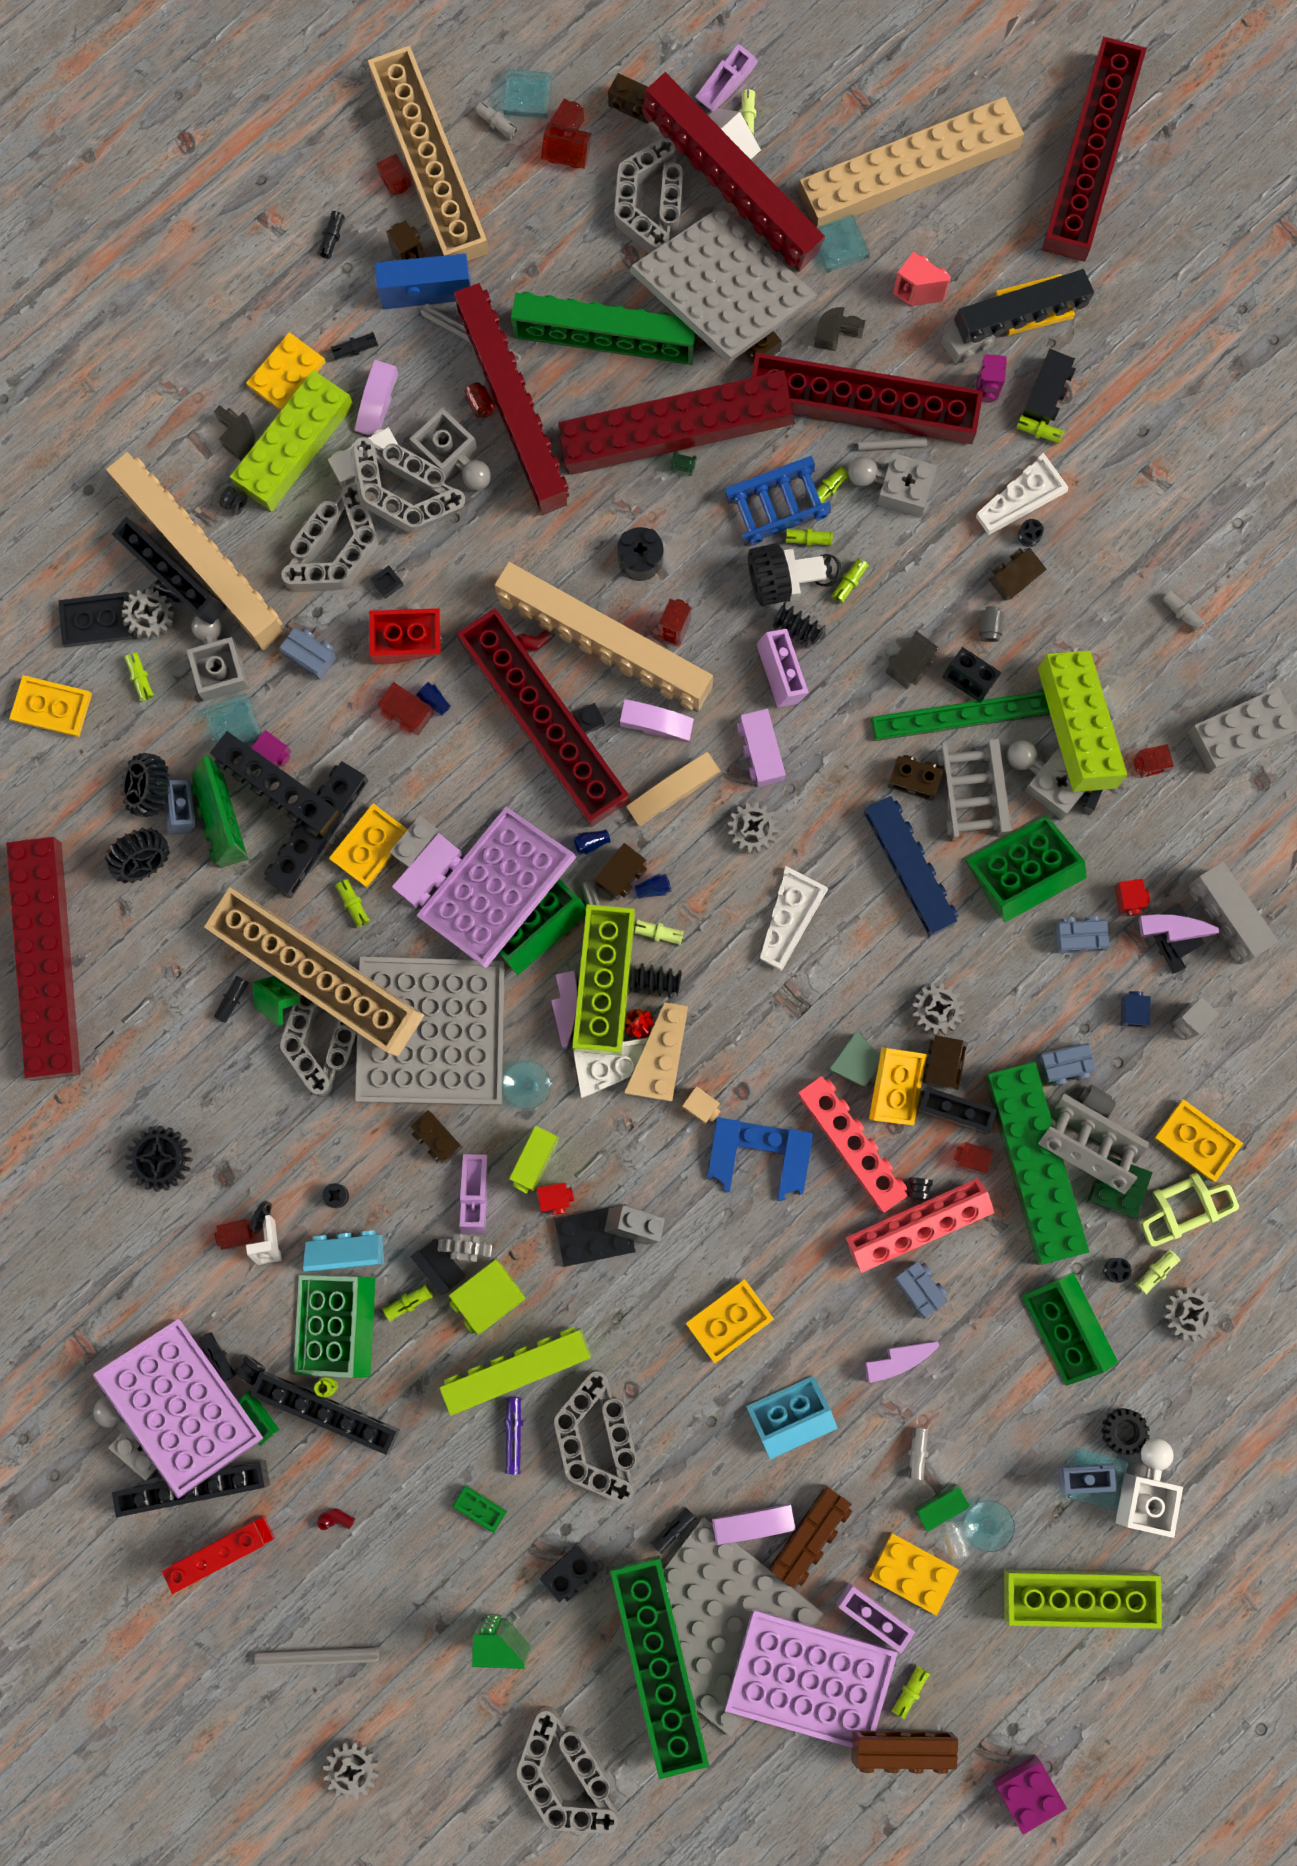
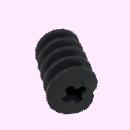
M785 601L775 616L773 628L778 629L782 626L781 630H790V639L798 635L797 643L801 644L805 641V648L807 649L815 645L826 625L818 629V620L810 624V615L802 619L803 611L800 610L794 614L795 606H791L787 610L785 609L787 601Z
M641 963L638 969L634 965L630 991L634 992L636 987L639 986L640 993L642 994L648 988L650 995H653L657 989L659 997H662L665 991H667L669 999H672L675 993H677L678 997L682 971L678 970L674 976L672 968H669L667 973L664 974L663 966H660L657 972H654L652 964L647 970H645L644 963Z

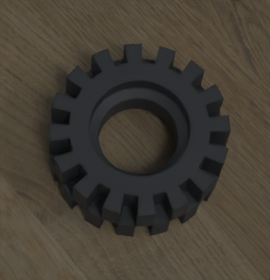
M1126 1408L1115 1409L1113 1413H1108L1106 1415L1107 1419L1102 1422L1104 1426L1101 1428V1433L1104 1435L1102 1438L1107 1443L1106 1445L1113 1451L1123 1455H1134L1135 1452L1139 1453L1142 1451V1446L1150 1437L1148 1435L1150 1429L1146 1425L1147 1421L1145 1418H1142L1138 1412ZM1122 1422H1129L1134 1427V1436L1129 1441H1121L1117 1437L1116 1429Z

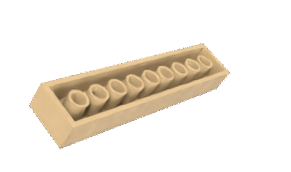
M407 46L368 60L372 79L441 255L466 254L467 260L470 261L489 254L487 239L411 47Z
M1003 97L805 177L799 182L798 194L811 222L819 230H822L1016 151L1021 147L1024 133L1006 97Z
M126 452L106 469L115 484L209 591L227 607L226 610L262 651H265L285 634L281 628L283 623L277 613L266 605L262 596L251 588L247 579L235 570L231 561L220 553L216 544L205 536L204 531L196 522L194 523L189 518V514L182 506L175 502L174 497L169 491L163 489L152 472L149 473L145 468L144 463L137 456L133 458Z
M508 562L497 580L495 589L500 605L509 610L513 608L519 611V615L528 621L532 619L540 623L539 626L548 632L553 630L560 634L559 637L565 642H574L580 645L579 648L583 652L590 655L591 653L596 654L603 663L609 666L614 664L620 668V672L628 677L633 675L639 678L640 683L648 688L655 687L667 699L672 700L674 698L680 701V705L689 711L694 709L699 712L712 690V674L513 563Z
M228 888L204 926L211 933L389 1054L400 1055L424 1017L423 1013L243 892L234 888Z

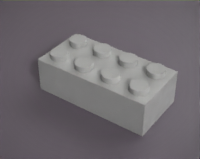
M1277 687L1194 725L1188 731V734L1210 774L1292 736L1297 732V720L1280 688Z
M1224 861L1188 885L1191 897L1195 901H1199L1203 907L1204 916L1219 928L1217 935L1222 941L1227 942L1231 948L1230 953L1236 961H1240L1243 964L1279 942Z

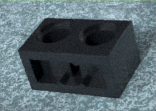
M962 647L947 667L942 678L981 703L1002 672Z
M578 1542L542 1574L540 1580L559 1603L563 1599L568 1602L578 1593L576 1588L582 1582L587 1585L597 1576L595 1571L598 1569V1565ZM581 1559L587 1563V1569L584 1572H578L574 1569L573 1563L576 1560ZM562 1576L567 1579L568 1586L565 1589H559L555 1586L554 1580L557 1577Z

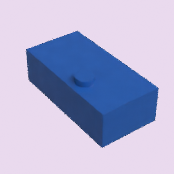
M466 254L375 263L377 290L383 309L455 302L454 292L471 286V276Z

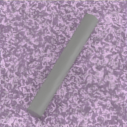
M927 437L858 441L857 446L858 451L927 447Z

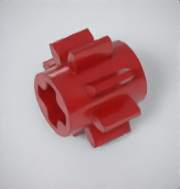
M641 1009L632 1010L625 1018V1025L627 1027L625 1031L630 1037L635 1035L638 1039L649 1036L655 1025L652 1021L653 1016L648 1010L645 1012Z

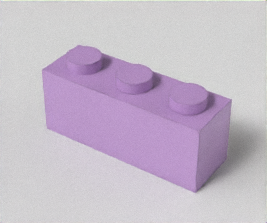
M787 629L766 632L756 643L777 708L798 704L809 692Z
M764 709L741 715L740 723H737L739 736H744L746 745H743L745 759H750L752 767L748 768L751 781H756L757 787L785 781L786 774L769 710Z
M438 833L392 888L416 909L419 905L424 906L431 897V891L443 884L446 880L445 875L450 869L454 870L462 861L461 857L463 855L458 848Z
M851 1582L836 1602L841 1610L900 1653L904 1651L916 1633L910 1625Z

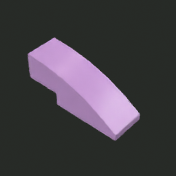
M738 44L726 61H721L695 98L713 112L751 73L758 63L756 57Z
M374 360L354 430L356 433L371 437L375 431L380 430L392 399L393 387L398 377L396 366Z
M625 699L620 727L641 730L644 734L689 742L694 719L667 709Z
M1156 914L1140 916L1138 918L1141 937L1166 933L1167 943L1212 936L1219 933L1218 927L1189 917Z
M574 971L556 975L561 998L551 1000L563 1049H568L575 1027L578 989Z
M463 1154L459 1226L461 1233L485 1234L487 1155Z
M932 1341L887 1348L888 1358L864 1362L867 1382L885 1380L915 1367L929 1357L939 1347V1343Z
M785 1504L712 1519L716 1545L757 1539L796 1530L792 1507Z

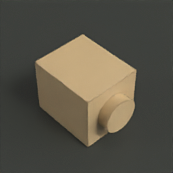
M697 1086L682 1106L684 1110L705 1125L708 1121L713 1123L721 1112L718 1109L720 1103Z

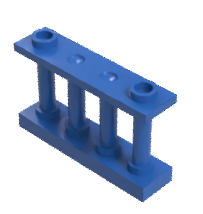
M812 455L725 488L728 503L738 505L748 532L742 534L744 545H756L762 542L763 538L814 519L816 521L825 519L831 513L830 501L821 503L811 478L812 473L815 472V463ZM797 478L803 480L813 506L802 512L799 511L789 485L792 480ZM776 486L781 488L791 516L781 520L777 519L767 493L769 489ZM755 494L759 496L769 524L757 529L746 503L747 497Z

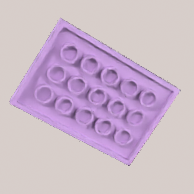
M505 807L416 916L486 969L575 860L576 856L514 811Z
M180 1319L172 1322L93 1374L98 1385L177 1499L263 1439L260 1432Z
M752 1609L725 1701L724 1711L852 1748L853 1731H876L898 1652L891 1648Z

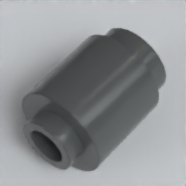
M988 606L980 612L979 635H981L982 641L998 642L1003 632L1004 612L999 611V607Z
M1094 1085L1084 1086L1078 1095L1080 1103L1106 1118L1112 1113L1116 1105V1101L1112 1100V1096Z

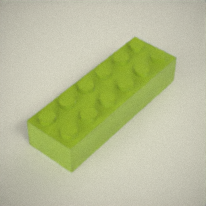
M313 370L231 474L230 478L234 486L272 512L354 407L350 395Z
M1091 651L1046 654L1037 669L1072 791L1082 792L1118 788L1126 778L1127 771Z
M587 904L572 1047L574 1052L622 1056L635 924V909Z
M575 1327L560 1332L561 1337L553 1340L552 1336L538 1341V1347L530 1350L529 1345L514 1351L515 1356L507 1359V1356L504 1355L490 1361L492 1365L490 1367L484 1368L482 1364L467 1370L468 1376L462 1378L460 1374L445 1379V1385L439 1388L450 1416L590 1359L592 1355L582 1329L576 1331Z
M1004 1569V1621L1009 1626L1162 1629L1161 1576L1155 1572Z

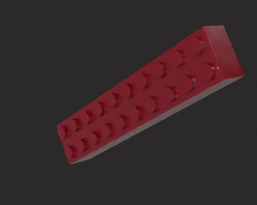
M1103 36L1042 251L1083 262L1086 261L1145 57L1146 47Z
M664 72L645 91L642 108L645 118L649 122H654L659 128L660 133L674 143L676 150L682 155L685 154L689 158L691 165L706 176L708 183L713 187H717L722 192L723 198L737 208L740 216L745 220L748 219L753 224L755 231L769 241L771 248L776 252H780L785 257L786 263L791 268H795L800 272L818 255L825 235L692 98Z
M480 283L454 292L457 312L541 515L567 506V497H569L567 481L564 476L560 477L558 459L556 455L552 456L548 435L543 433V424L539 414H535L531 394L526 392L524 377L517 370V361L513 351H509L508 339L504 330L501 331L500 321L496 310H492L490 304L492 302L487 289L483 290Z
M762 353L755 354L751 378L784 370L794 415L966 444H973L983 390Z
M784 370L558 422L565 466L571 475L795 424L788 382Z
M496 608L456 633L462 647L591 828L630 802L627 791Z
M55 837L6 842L24 1078L37 1081L81 1075L62 843Z

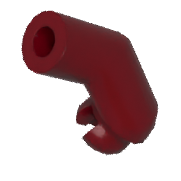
M544 630L537 637L521 633L517 636V639L525 650L535 652L547 644L552 637L547 630Z
M333 1508L323 1512L318 1517L317 1526L320 1530H327L331 1526L340 1524L350 1530L356 1518L338 1508Z

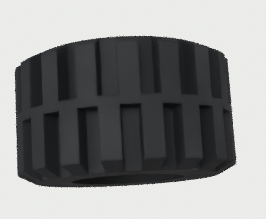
M778 543L749 549V573L759 604L764 607L789 601L792 595V584L788 563L782 547Z

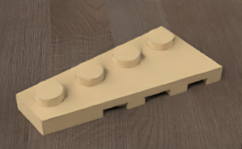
M664 1002L624 1094L672 1102L688 1006Z

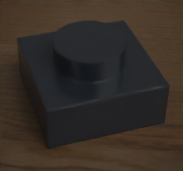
M389 565L370 578L371 582L385 599L404 586L403 582Z
M595 703L574 712V716L585 734L605 726V722Z
M1103 790L1085 791L1080 802L1084 804L1081 812L1090 815L1095 810Z

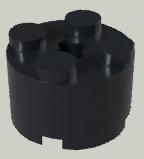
M636 527L622 533L617 545L618 565L621 571L633 580L645 581L654 577L661 569L664 561V547L661 538L655 530Z

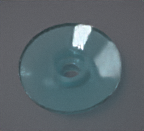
M521 1061L514 1064L508 1069L503 1079V1091L506 1098L514 1106L522 1109H532L541 1105L547 1099L551 1090V1079L547 1070L534 1061ZM526 1081L532 1083V1087L529 1090L523 1088V1084Z
M985 1500L975 1504L968 1511L964 1528L966 1536L973 1546L985 1552H996L1005 1548L1012 1540L1015 1523L1012 1514L1003 1504L992 1500ZM989 1520L992 1522V1528L986 1530L984 1523Z

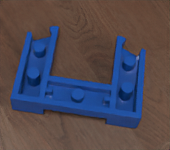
M717 1117L707 1179L710 1180L714 1176L725 1184L723 1190L730 1193L737 1147L784 1154L778 1201L785 1200L784 1194L799 1190V1194L802 1195L804 1193L813 1133Z

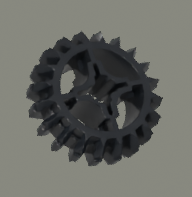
M139 753L134 755L132 760L128 761V767L124 768L125 774L122 776L123 784L121 786L123 791L121 795L124 796L123 804H126V810H129L131 814L140 817H152L153 815H158L159 810H163V803H167L168 787L171 785L169 784L170 774L167 773L169 768L165 765V760L161 759L160 756L150 753Z
M142 827L139 831L134 829L132 833H125V836L117 838V842L110 845L111 849L106 851L107 855L104 859L107 870L112 874L113 878L123 883H134L136 880L142 881L143 878L150 877L152 873H157L158 868L164 866L163 863L168 860L167 856L170 854L168 842L158 830H153L152 828L145 829Z
M158 1126L156 1132L154 1127H149V1135L145 1131H141V1140L135 1137L132 1139L137 1145L135 1147L128 1146V1150L132 1151L133 1154L132 1156L127 1155L125 1157L126 1160L132 1161V1164L127 1165L126 1168L128 1170H135L131 1173L130 1177L132 1179L139 1177L136 1182L137 1185L141 1186L145 1183L146 1190H150L153 1187L155 1192H160L161 1186L165 1191L170 1190V1183L177 1187L179 1185L177 1177L181 1180L186 1179L182 1171H190L191 1169L185 1166V1163L192 1162L193 1158L186 1157V1154L192 1152V1149L183 1148L188 1143V1140H180L182 1136L180 1132H176L173 1135V1128L168 1127L165 1131L164 1126ZM164 1139L172 1143L177 1155L168 1154L166 1145H164ZM156 1140L152 1151L148 1154H143L145 1148ZM161 1155L165 1158L170 1159H163V1161L155 1162V1160H151L149 1158H155ZM142 1162H147L151 1165L154 1178L144 1171ZM176 1163L171 1173L162 1178L166 1167L169 1164Z

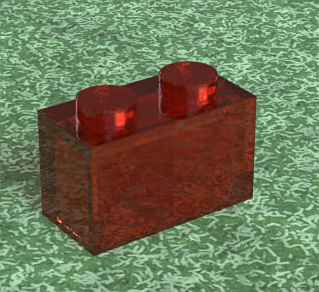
M548 123L543 135L541 159L553 164L560 163L569 165L572 168L585 169L589 157L592 133Z
M669 599L659 622V638L678 646L681 645L691 623L692 607L687 602L681 599H676V601Z
M395 682L391 684L377 704L381 711V716L390 722L394 719L400 723L399 727L408 734L413 732L418 736L434 715L431 706Z

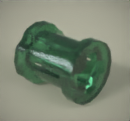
M675 451L671 459L670 471L679 470L687 472L689 476H692L697 456L693 455L690 457Z

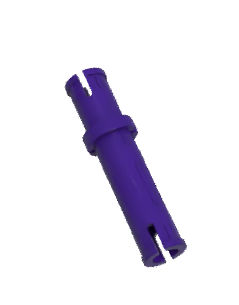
M506 1397V1420H504V1426H506L505 1474H521L522 1397ZM512 1412H515L514 1433L512 1432ZM513 1438L515 1439L514 1459H512V1439H513Z

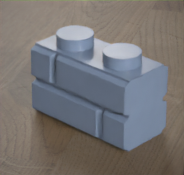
M296 627L293 628L288 638L285 639L279 648L281 654L318 679H322L328 668L336 660L333 652L334 648L323 640L321 643L314 640L315 636L305 628L302 630Z
M169 780L171 785L168 787L167 803H164L167 833H192L195 826V817L193 815L194 808L190 780Z
M1099 916L1085 917V921H1076L1075 917L1062 918L1061 922L1055 925L1057 953L1106 951L1109 948L1107 920H1100Z
M1089 1043L1043 1053L1038 1056L1045 1084L1052 1082L1053 1087L1066 1084V1079L1076 1077V1081L1090 1078V1073L1096 1071Z
M916 1261L892 1279L919 1316L925 1319L948 1302L945 1298L948 1294L940 1283L935 1285L930 1276L933 1273L925 1263L920 1264L919 1261Z
M1114 1465L1058 1466L1060 1490L1064 1494L1116 1491Z

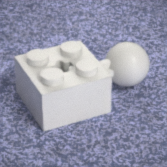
M1153 1438L1145 1442L1141 1449V1459L1145 1466H1147L1146 1476L1140 1477L1124 1473L1115 1523L1128 1528L1174 1538L1183 1487L1160 1481L1162 1470L1167 1469L1171 1465L1174 1455L1169 1443L1163 1439Z

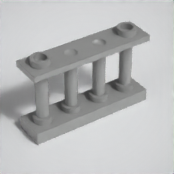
M999 739L989 740L986 748L980 751L948 754L947 744L942 745L940 752H937V765L942 766L943 769L942 774L949 820L946 821L945 827L946 834L951 836V842L959 838V832L993 828L997 830L998 837L1008 836L1011 832ZM975 760L988 762L989 770L986 773L951 777L950 763ZM986 782L988 785L991 784L992 793L989 796L954 799L953 786ZM988 805L994 807L995 816L992 819L957 822L956 809Z
M1063 1094L1051 1112V1115L1058 1118L1056 1127L1054 1129L1050 1126L1038 1144L1125 1194L1137 1179V1176L1128 1172L1131 1162L1136 1163L1147 1150L1149 1142L1068 1095ZM1067 1124L1080 1131L1076 1141L1064 1134ZM1088 1137L1101 1143L1098 1154L1085 1147ZM1110 1149L1123 1156L1120 1166L1107 1159Z

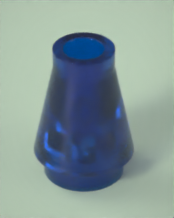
M427 682L416 694L420 698L419 701L433 709L441 716L451 707L435 684L432 685L430 682Z
M606 829L578 833V836L574 837V844L579 855H588L603 845L610 843V836Z
M658 873L646 881L635 885L639 899L666 896L668 892L672 891L666 873L662 875Z

